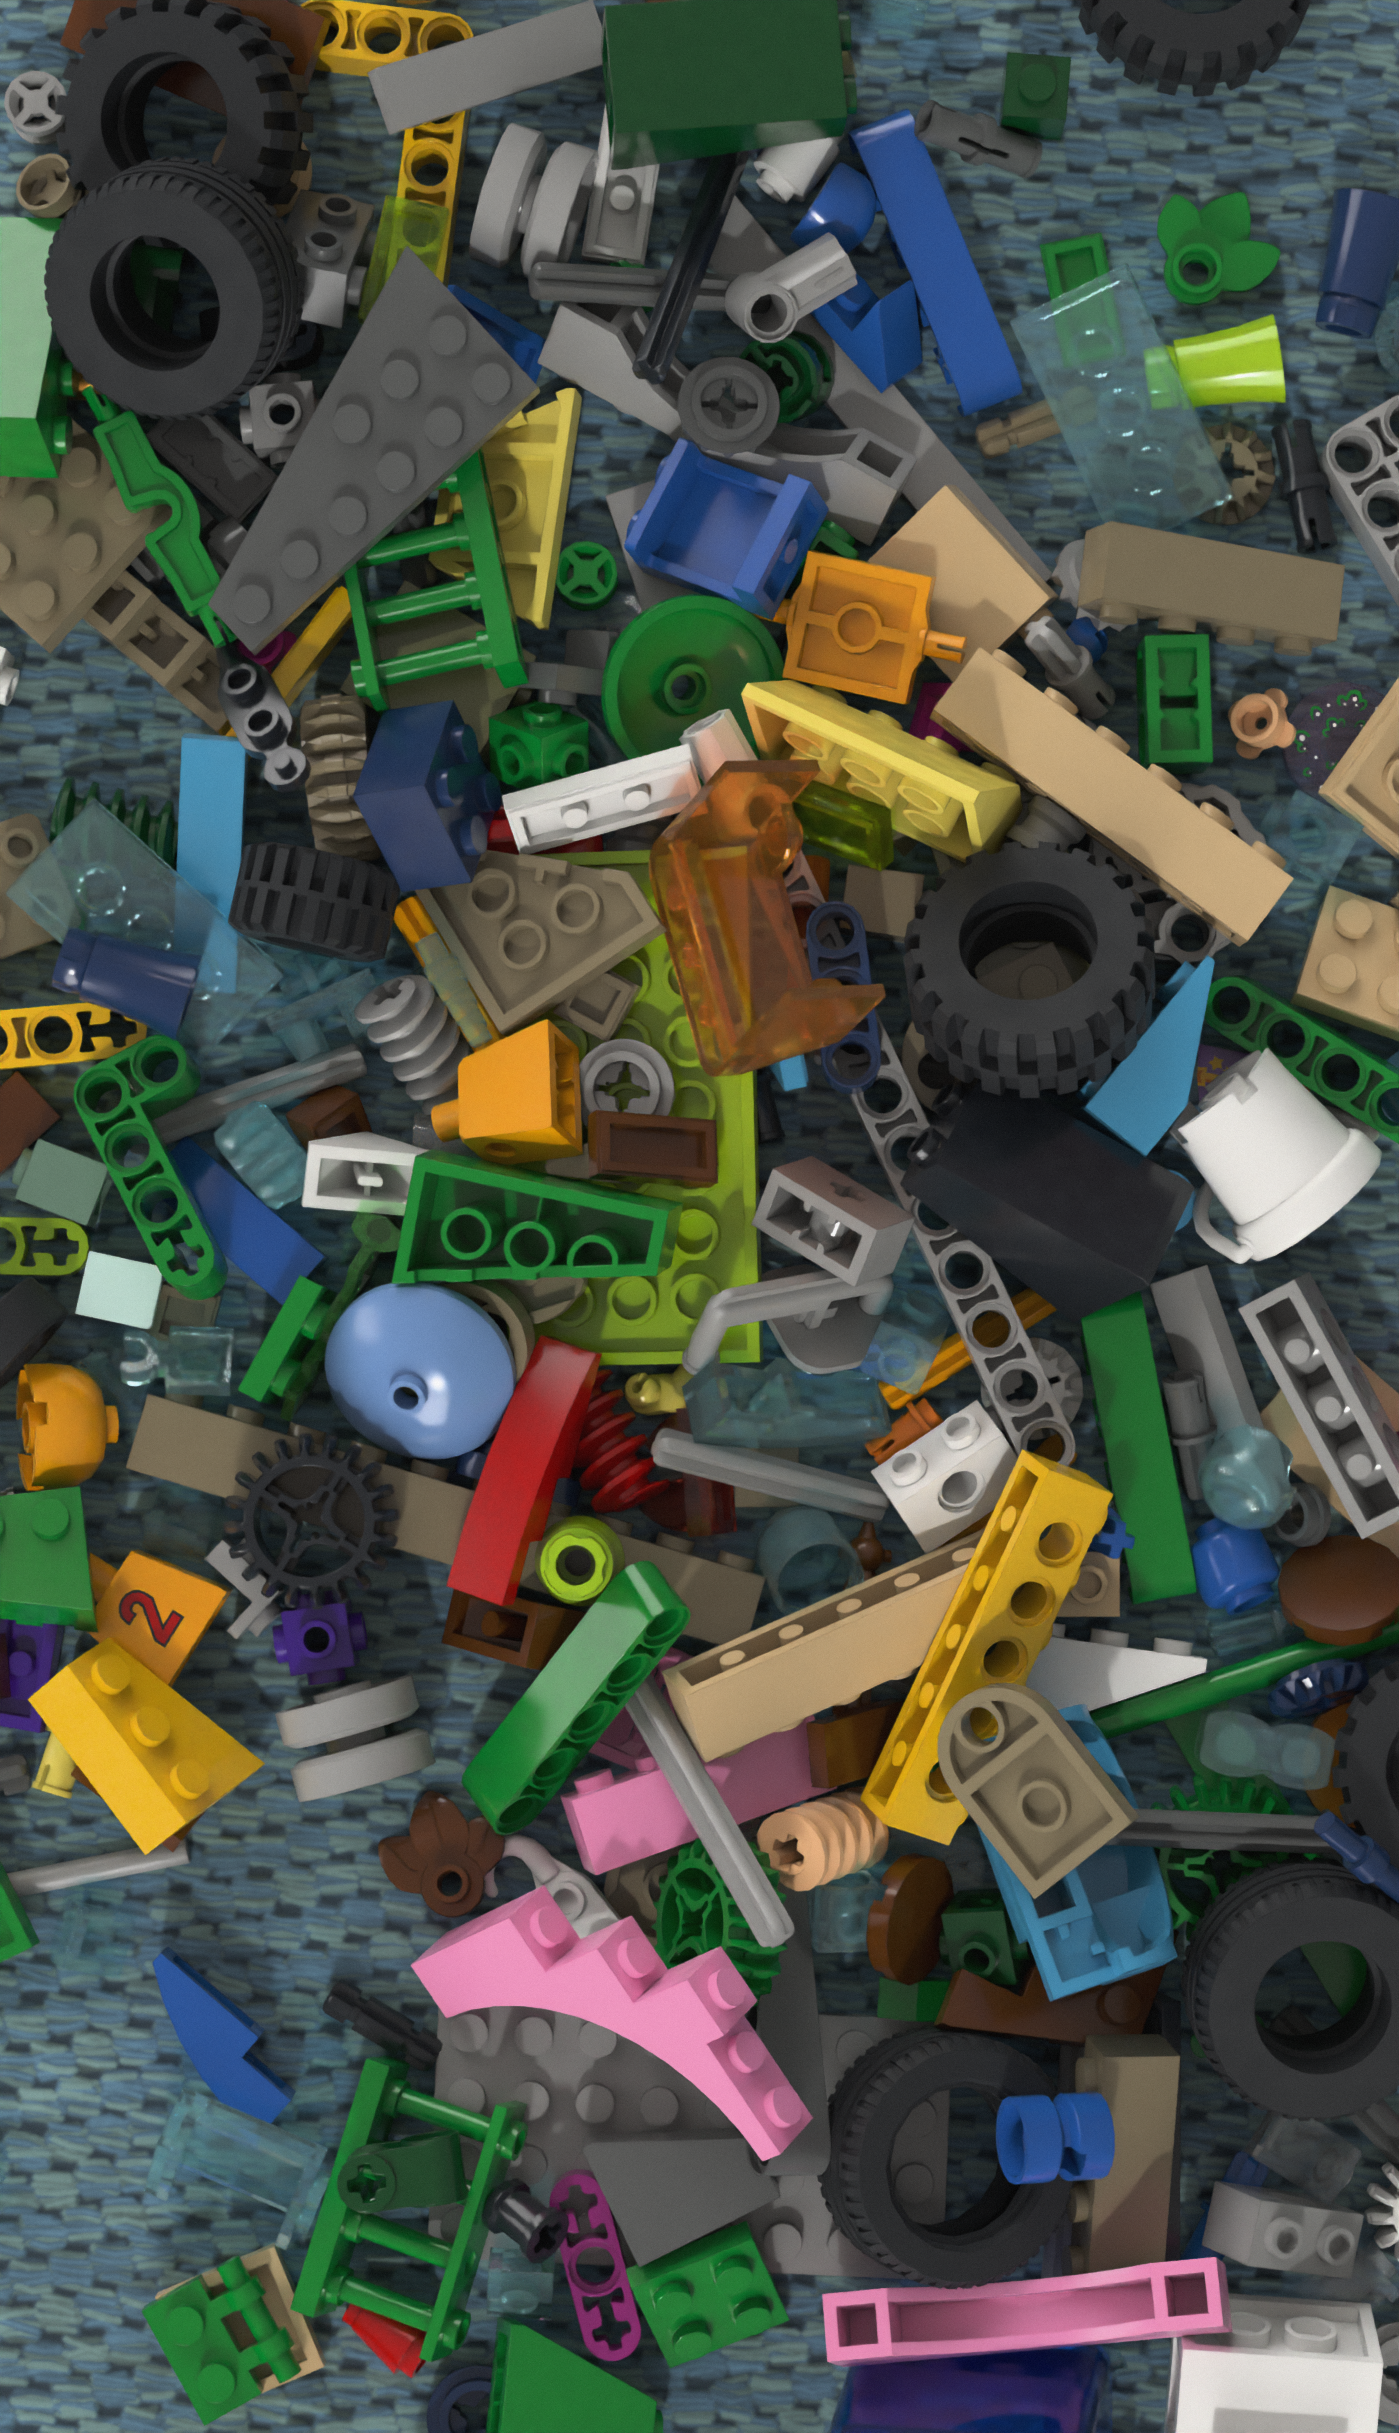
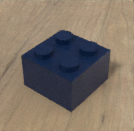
M454 700L383 711L353 798L401 891L406 892L471 883L473 881L481 854H484L487 849V835L495 811H498L501 805V789L497 777L493 773L488 772L478 752L477 737L473 728L469 724L464 723Z

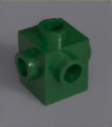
M999 1888L958 1891L941 1914L943 1927L939 1936L940 1954L943 1963L951 1965L952 1976L960 1969H964L1007 1990L1018 1983L1026 1971L1030 1960H1034L1029 1942L1018 1943Z

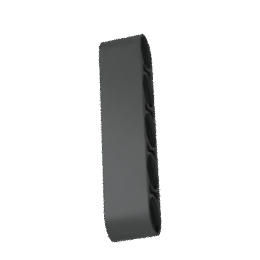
M779 1881L777 1886L778 1892L787 1895L783 1906L794 1924L795 1932L784 1941L788 1949L781 1951L778 1959L782 1970L781 1974L771 1976V1993L761 1995L758 2005L751 2007L745 2014V2017L813 2119L780 2155L765 2161L760 2159L746 2140L747 2157L751 2170L756 2176L822 2175L830 2162L831 2135L806 1891L792 1890L785 1887Z

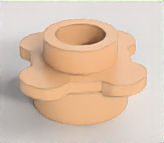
M1270 688L1264 694L1254 693L1247 695L1230 707L1228 719L1233 733L1239 738L1236 744V751L1243 758L1253 760L1259 757L1263 750L1274 746L1286 748L1294 741L1296 728L1288 722L1285 710L1288 704V697L1280 689ZM1266 719L1267 725L1265 728L1258 729V721Z

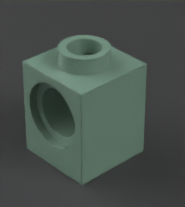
M38 1139L34 1150L29 1148L23 1150L15 1167L12 1183L19 1186L15 1199L85 1226L95 1228L113 1179L104 1163Z

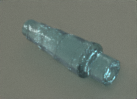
M437 932L415 943V946L426 965L423 971L431 986L435 987L444 1006L448 1007L457 1026L461 1027L469 1044L476 1048L490 1041L492 1036L487 1028V1022L467 984L468 980L458 963L456 953H448Z

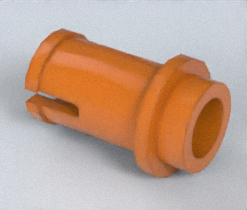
M923 1398L916 1405L909 1401L906 1404L908 1411L871 1441L868 1440L864 1444L867 1451L874 1455V1460L878 1465H881L895 1453L905 1449L944 1422L926 1398Z

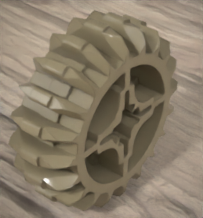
M340 693L321 695L320 699L306 700L300 710L299 720L301 728L299 731L301 752L306 756L311 766L310 776L305 782L315 849L364 862L378 860L382 852L353 798L357 782L372 744L371 727L369 726L366 705L357 695L342 696Z

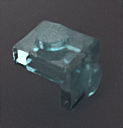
M896 1284L869 1345L867 1354L860 1365L861 1371L913 1395L917 1394L941 1347L951 1321L947 1307L941 1304L936 1297L925 1291L910 1290Z
M491 2247L488 2266L487 2316L551 2321L556 2275V2252L541 2263H531L521 2255L520 2249Z

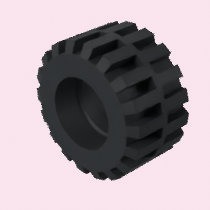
M259 842L244 846L228 924L250 938L296 951L354 962L377 961L385 959L400 887L393 874L389 871L364 861L302 846Z

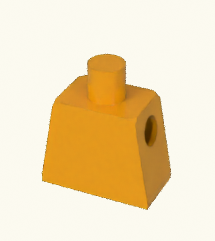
M546 1019L464 1057L458 1065V1099L435 1105L432 1108L431 1120L436 1135L444 1143L461 1138L462 1142L483 1160L506 1165L567 1158L583 1154L579 1048L550 1020Z

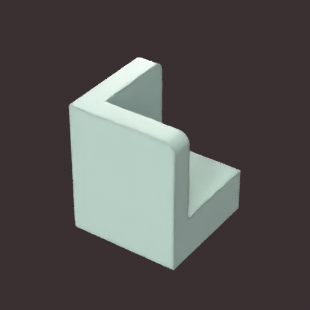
M89 1251L75 1314L150 1329L154 1324L163 1280H167L160 1273L157 1265Z

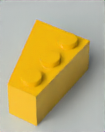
M109 1637L65 1666L28 1699L145 1855L265 1765L263 1761Z

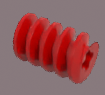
M611 1369L597 1371L572 1468L577 1469L587 1468L581 1475L579 1482L585 1491L600 1490L593 1497L591 1505L595 1513L602 1514L621 1512L636 1507L665 1491L671 1484L669 1479L649 1482L647 1475L657 1466L653 1461V1457L637 1459L635 1453L648 1441L646 1435L625 1436L623 1431L636 1419L634 1412L614 1415L612 1408L625 1395L621 1389L602 1392L600 1386L613 1374Z

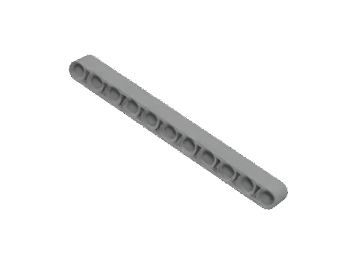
M772 832L764 834L753 841L750 846L752 889L816 1024L806 938L800 939L791 936L785 930L783 924L788 913L794 909L805 907L814 911L819 905L826 903L796 841L782 833ZM781 851L791 858L793 869L787 877L782 880L773 881L761 876L757 870V863L767 852ZM834 919L824 921L816 932L818 941L830 950L845 948L846 944ZM849 983L838 995L824 996L826 1005L837 1014L852 1013L862 1002L860 992ZM875 1009L881 1051L880 1070L875 1082L884 1080L894 1084L900 1091L901 1102L893 1111L883 1114L877 1113L867 1106L864 1100V1092L855 1095L848 1094L900 1208L915 1216L910 1230L1012 1450L1018 1458L1022 1449L1028 1451V1439L1034 1431L1042 1428L1050 1429L1058 1434L1063 1445L1062 1455L1057 1463L1069 1466L1074 1458L1076 1448L1073 1433L991 1256L952 1225L938 1231L924 1226L918 1216V1207L921 1201L900 1185L906 1171L899 1169L893 1163L890 1154L891 1149L901 1139H916L930 1125ZM840 1049L832 1059L838 1074L847 1079L862 1077L870 1067V1061L866 1053L852 1055ZM967 1254L978 1261L982 1274L981 1280L977 1285L968 1289H960L948 1281L945 1274V1266L947 1261L954 1255ZM994 1312L1005 1319L1009 1332L1004 1344L999 1347L989 1348L979 1344L974 1338L972 1331L973 1321L981 1313ZM1013 1370L1024 1371L1034 1380L1036 1387L1035 1396L1028 1405L1022 1407L1012 1406L1002 1398L999 1389L1000 1381L1007 1372Z

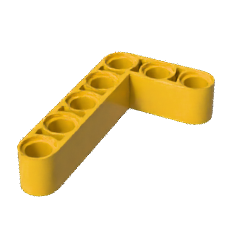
M308 0L300 5L332 19L330 26L338 30L337 37L333 42L322 46L314 68L319 71L369 77L367 73L377 67L431 51L442 41L452 40L459 42L474 37L468 23L461 17L450 13L346 0ZM381 33H392L401 39L399 46L388 54H379L368 48L371 40ZM471 109L454 114L450 120L444 123L434 124L429 122L405 130L385 284L406 246H408L445 287H448ZM429 163H437L444 166L448 173L441 183L435 186H425L414 179L417 171L422 166ZM419 225H430L440 231L438 240L427 248L411 246L406 241L408 234Z

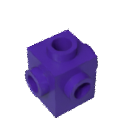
M332 1590L325 1591V1604L321 1609L312 1608L310 1593L302 1594L296 1608L286 1609L281 1612L282 1624L273 1625L272 1627L278 1664L288 1662L290 1676L307 1674L308 1685L347 1679L345 1667L355 1666L360 1663L359 1651L368 1649V1637L363 1612L352 1613L351 1600L343 1604L334 1601ZM321 1627L327 1631L329 1645L325 1650L314 1651L307 1645L306 1634L310 1628Z

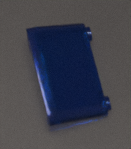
M1099 2344L851 2366L848 2368L828 2433H1112L1111 2361L1104 2348Z

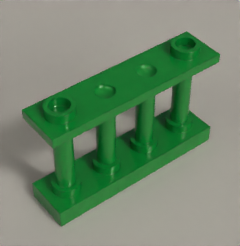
M482 447L434 490L448 488L450 494L459 492L463 512L453 514V521L383 537L344 573L360 659L350 661L352 678L359 699L368 697L379 717L382 716L384 710H391L387 686L483 664L485 670L495 668L504 689L529 683ZM457 546L460 547L462 552L471 550L475 570L465 572L464 580L370 601L364 568ZM471 605L473 611L483 609L486 630L477 631L476 639L390 659H381L375 628L377 626Z
M387 2055L366 2058L290 2310L315 2318L336 2311L337 2306L348 2302L427 2332L419 2358L433 2362L452 2355L453 2349L458 2350L467 2336L471 2322V2313L465 2311L489 2233V2229L483 2225L482 2213L489 2196L504 2182L510 2160L515 2161L524 2147L528 2125L522 2122L527 2104L517 2100L496 2104L492 2118L412 2090L411 2083L406 2081L410 2064L406 2061ZM401 2114L445 2130H458L459 2135L484 2143L473 2181L466 2179L468 2198L455 2202L465 2207L454 2244L373 2213H358L348 2208L340 2198L337 2189L338 2175L349 2155L358 2147L387 2142L394 2118H399ZM364 2164L355 2181L366 2182L369 2192H372L374 2182L379 2181L385 2176L374 2175L370 2164ZM363 2239L446 2269L435 2306L354 2277V2270L349 2268L356 2243L359 2244Z

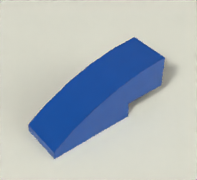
M188 1136L184 1137L171 1151L222 1253L281 1305H284L299 1275L312 1279L329 1259ZM177 1198L163 1199L173 1210H177Z
M167 1946L152 1964L162 2000L177 2036L204 2082L225 2109L257 2140L291 2101L296 2091L249 2051L264 2029Z

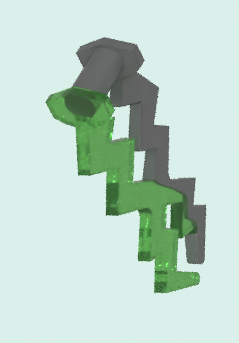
M358 1212L351 1227L363 1246L349 1266L345 1284L328 1310L323 1330L318 1340L304 1358L301 1372L286 1392L280 1414L281 1418L290 1422L294 1414L298 1413L311 1394L319 1374L325 1367L326 1346L337 1320L344 1310L361 1296L368 1287L383 1252L398 1250L403 1223L396 1216Z

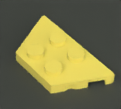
M565 388L556 392L558 400L524 414L522 410L519 411L482 446L515 613L517 617L539 630H549L582 403V397L576 388ZM448 488L439 490L434 525L453 521V514L463 512L459 492L450 494ZM457 546L429 554V561L438 570L457 581L465 579V572L475 570L471 550L462 552L460 547Z

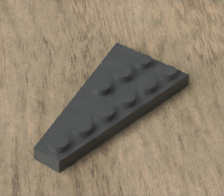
M408 246L403 251L208 603L210 608L254 655L258 654L540 393L539 387Z

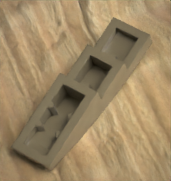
M124 570L84 615L82 620L217 734L225 736L232 726L218 699L220 665L217 661L215 647L203 635L163 604L153 592Z

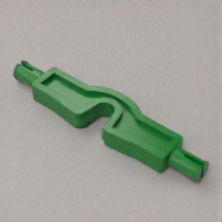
M89 385L82 391V395L86 398L99 423V426L93 429V434L110 465L126 509L131 513H137L142 509H149L159 504L167 505L172 509L170 519L156 528L154 532L146 535L145 545L149 553L172 584L187 614L190 617L199 614L214 643V647L220 648L226 645L215 623L216 621L220 622L229 642H233L238 637L208 605L221 579L201 543L202 520L192 492L175 472L160 464L132 411L122 413L118 404H114L107 399L105 394L101 395L106 404L103 407L92 386Z

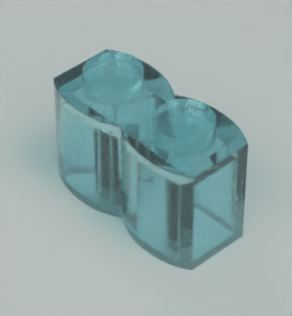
M1213 1707L1205 1709L1201 1713L1194 1756L1207 1768L1222 1775L1253 1777L1264 1774L1272 1781L1288 1788L1316 1790L1328 1786L1335 1750V1739L1318 1727L1303 1721L1280 1719L1265 1723L1257 1716L1242 1709Z

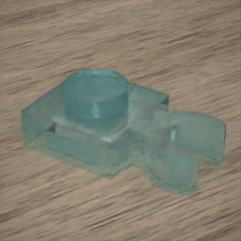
M170 1326L168 1341H157L151 1334L143 1331L124 1333L125 1354H139L145 1356V1358L139 1362H121L120 1372L123 1383L141 1386L159 1377L165 1378L166 1394L231 1395L235 1350L234 1328Z

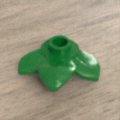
M1236 192L1219 197L1200 211L1191 202L1178 194H1174L1164 206L1158 218L1157 238L1168 256L1163 271L1164 283L1169 293L1176 300L1187 305H1203L1214 300L1221 291L1248 292L1258 287L1276 267L1281 253L1280 249L1265 242L1248 240L1250 237L1251 216L1245 193ZM1189 264H1199L1205 269L1207 278L1201 284H1191L1185 279L1183 269Z

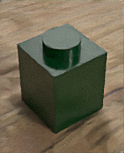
M1007 52L1002 78L999 126L1027 137L1061 140L1067 115L1071 57Z

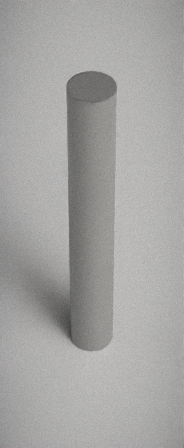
M184 1838L174 1852L160 1844L145 1855L139 1847L11 1872L7 1873L17 1896L22 1897L191 1863L187 1838Z

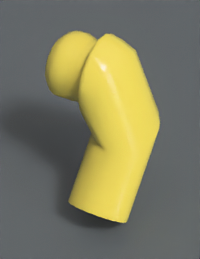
M680 1364L674 1373L653 1375L637 1373L627 1380L624 1387V1395L634 1411L647 1416L680 1413L689 1407L710 1375L703 1377L694 1376L686 1371L683 1364Z

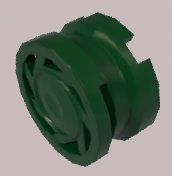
M793 330L783 340L775 343H762L755 340L749 343L739 356V358L760 367L773 381L780 401L777 423H790L806 418L819 411L830 398L835 381L833 362L826 347L813 335ZM822 366H823L824 381H822Z

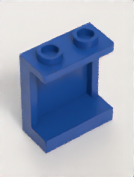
M680 437L671 454L665 456L660 462L655 476V485L643 508L638 510L631 518L627 528L624 548L643 573L702 595L728 600L748 612L773 620L829 508L811 481L788 474L784 484L708 458L699 451L693 441Z

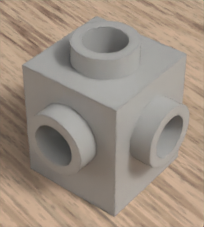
M297 373L267 375L263 379V385H256L249 391L250 405L239 406L243 444H253L258 458L263 463L270 462L271 468L274 469L284 468L321 401L313 381H302L301 375ZM295 410L293 419L285 425H279L272 421V412Z

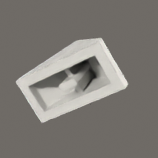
M368 1131L309 1141L301 1202L302 1207L404 1216L415 1156L429 1150Z

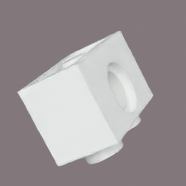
M975 1400L958 1413L948 1417L939 1426L905 1449L895 1453L890 1459L872 1470L871 1473L905 1525L927 1554L995 1509L1018 1458L1002 1432L978 1400Z

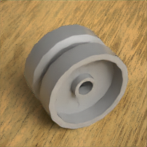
M516 123L509 124L500 139L482 185L470 236V259L501 269L514 258L523 240L520 261L524 277L529 278L531 266L538 262L569 263L591 198L599 159L598 151L566 141L554 151L545 169L547 144L544 133Z
M412 1674L373 1684L371 1680H366L314 1695L313 1701L279 1711L275 1714L284 1746L298 1749L325 1743L327 1748L326 1751L299 1760L290 1770L299 1802L325 1798L377 1784L426 1768L436 1762L427 1730L413 1727L390 1733L385 1731L384 1725L408 1718L420 1707Z

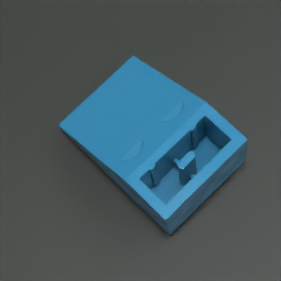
M1207 955L1195 967L1185 960L1155 995V998L1162 1002L1164 1006L1155 1017L1151 1016L1146 1031L1139 1035L1137 1034L1136 1048L1125 1060L1120 1061L1114 1067L1111 1066V1072L1098 1081L1091 1082L1088 1078L1075 1095L1084 1103L1075 1114L1076 1117L1086 1125L1144 1157L1148 1155L1188 1104L1215 964L1212 958Z

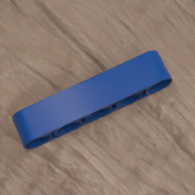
M906 108L851 130L847 133L852 154L857 152L860 154L866 171L864 176L871 182L875 192L876 212L883 210L890 232L885 234L899 268L903 269L906 267L914 283L917 312L923 327L930 325L937 343V347L933 348V351L947 385L951 383L955 385L961 402L957 409L959 414L965 417L1022 394V384L1011 352L924 142L919 141L918 137L915 136V120Z

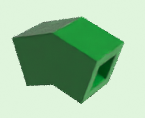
M884 1976L879 1977L877 2018L913 2022L936 2021L951 1980L944 1977L926 1976L922 1981L908 1986L882 1978Z

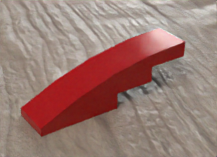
M540 1335L528 1365L513 1392L485 1461L464 1522L446 1586L500 1606L514 1604L530 1542L542 1541L558 1479L570 1478L602 1353L548 1335Z

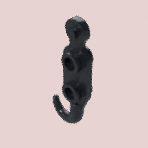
M222 629L221 634L226 645L215 648L217 661L220 665L219 688L217 692L219 702L245 751L253 758L266 760L264 775L269 785L275 791L281 793L294 791L305 784L311 772L310 762L301 750L291 747L297 734L296 721L269 671L264 666L244 656L239 648L241 640L237 638L230 643Z

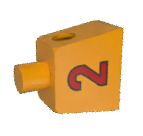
M139 1549L130 1552L119 1570L90 1552L94 1598L98 1603L96 1605L98 1633H88L99 1643L109 1637L168 1686L172 1687L233 1590L224 1584Z

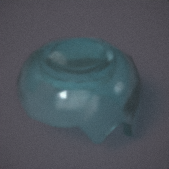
M1249 1424L1229 1428L1211 1447L1200 1464L1198 1471V1484L1201 1494L1214 1516L1222 1522L1243 1530L1269 1528L1283 1517L1285 1511L1289 1509L1297 1491V1488L1289 1483V1469L1293 1461V1454L1269 1430Z

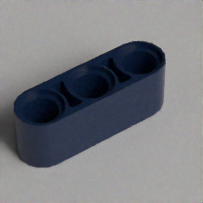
M829 901L819 905L812 911L806 926V949L821 1066L825 1080L833 1089L843 1094L855 1095L866 1091L874 1084L879 1074L881 1063L865 927L861 915L853 906L841 901ZM840 919L851 927L854 937L845 948L830 950L818 941L816 936L818 927L824 921ZM840 982L849 983L860 992L862 1002L852 1013L837 1014L826 1005L824 995L827 989ZM847 1046L858 1047L868 1055L870 1067L862 1077L847 1079L839 1075L834 1069L832 1059L835 1053Z

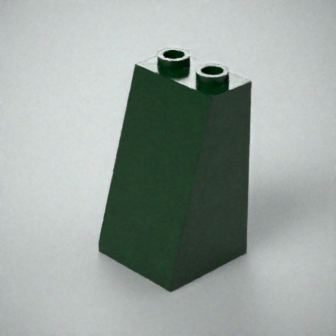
M679 0L604 6L601 57L611 170L643 167L842 136L847 121V114L857 113L854 74L844 75L842 51H851L852 39L849 11L838 12L837 0Z

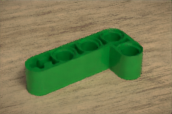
M153 1035L85 1071L80 1075L74 1086L73 1098L75 1106L160 1273L181 1295L191 1300H205L222 1290L227 1281V1262L154 1119L176 1109L194 1097L200 1086L201 1075L196 1062L177 1040L174 1041L165 1035ZM169 1059L179 1061L178 1070L172 1078L161 1083L153 1082V1073L160 1063ZM111 1090L122 1091L121 1100L116 1108L107 1113H97V1103L103 1094ZM141 1143L149 1144V1155L141 1165L133 1168H126L124 1166V1159L128 1150ZM166 1198H177L178 1206L173 1217L162 1223L152 1222V1211L156 1204ZM185 1242L199 1257L197 1260L199 1271L195 1275L189 1276L186 1273L189 1270V1264L183 1252L176 1246L177 1244Z

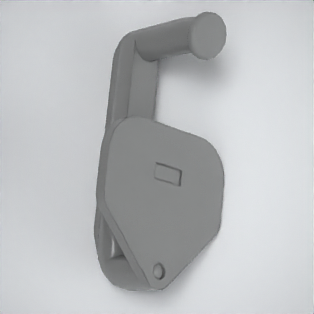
M802 1264L770 1270L762 1275V1282L726 1289L713 1295L708 1300L691 1336L689 1346L683 1352V1367L694 1376L703 1377L712 1374L720 1364V1355L717 1350L727 1328L766 1320L786 1357L798 1368L813 1374H827L856 1368L862 1364L883 1313L892 1297L894 1283L891 1275L888 1274L854 1287L827 1270L822 1271L814 1266Z

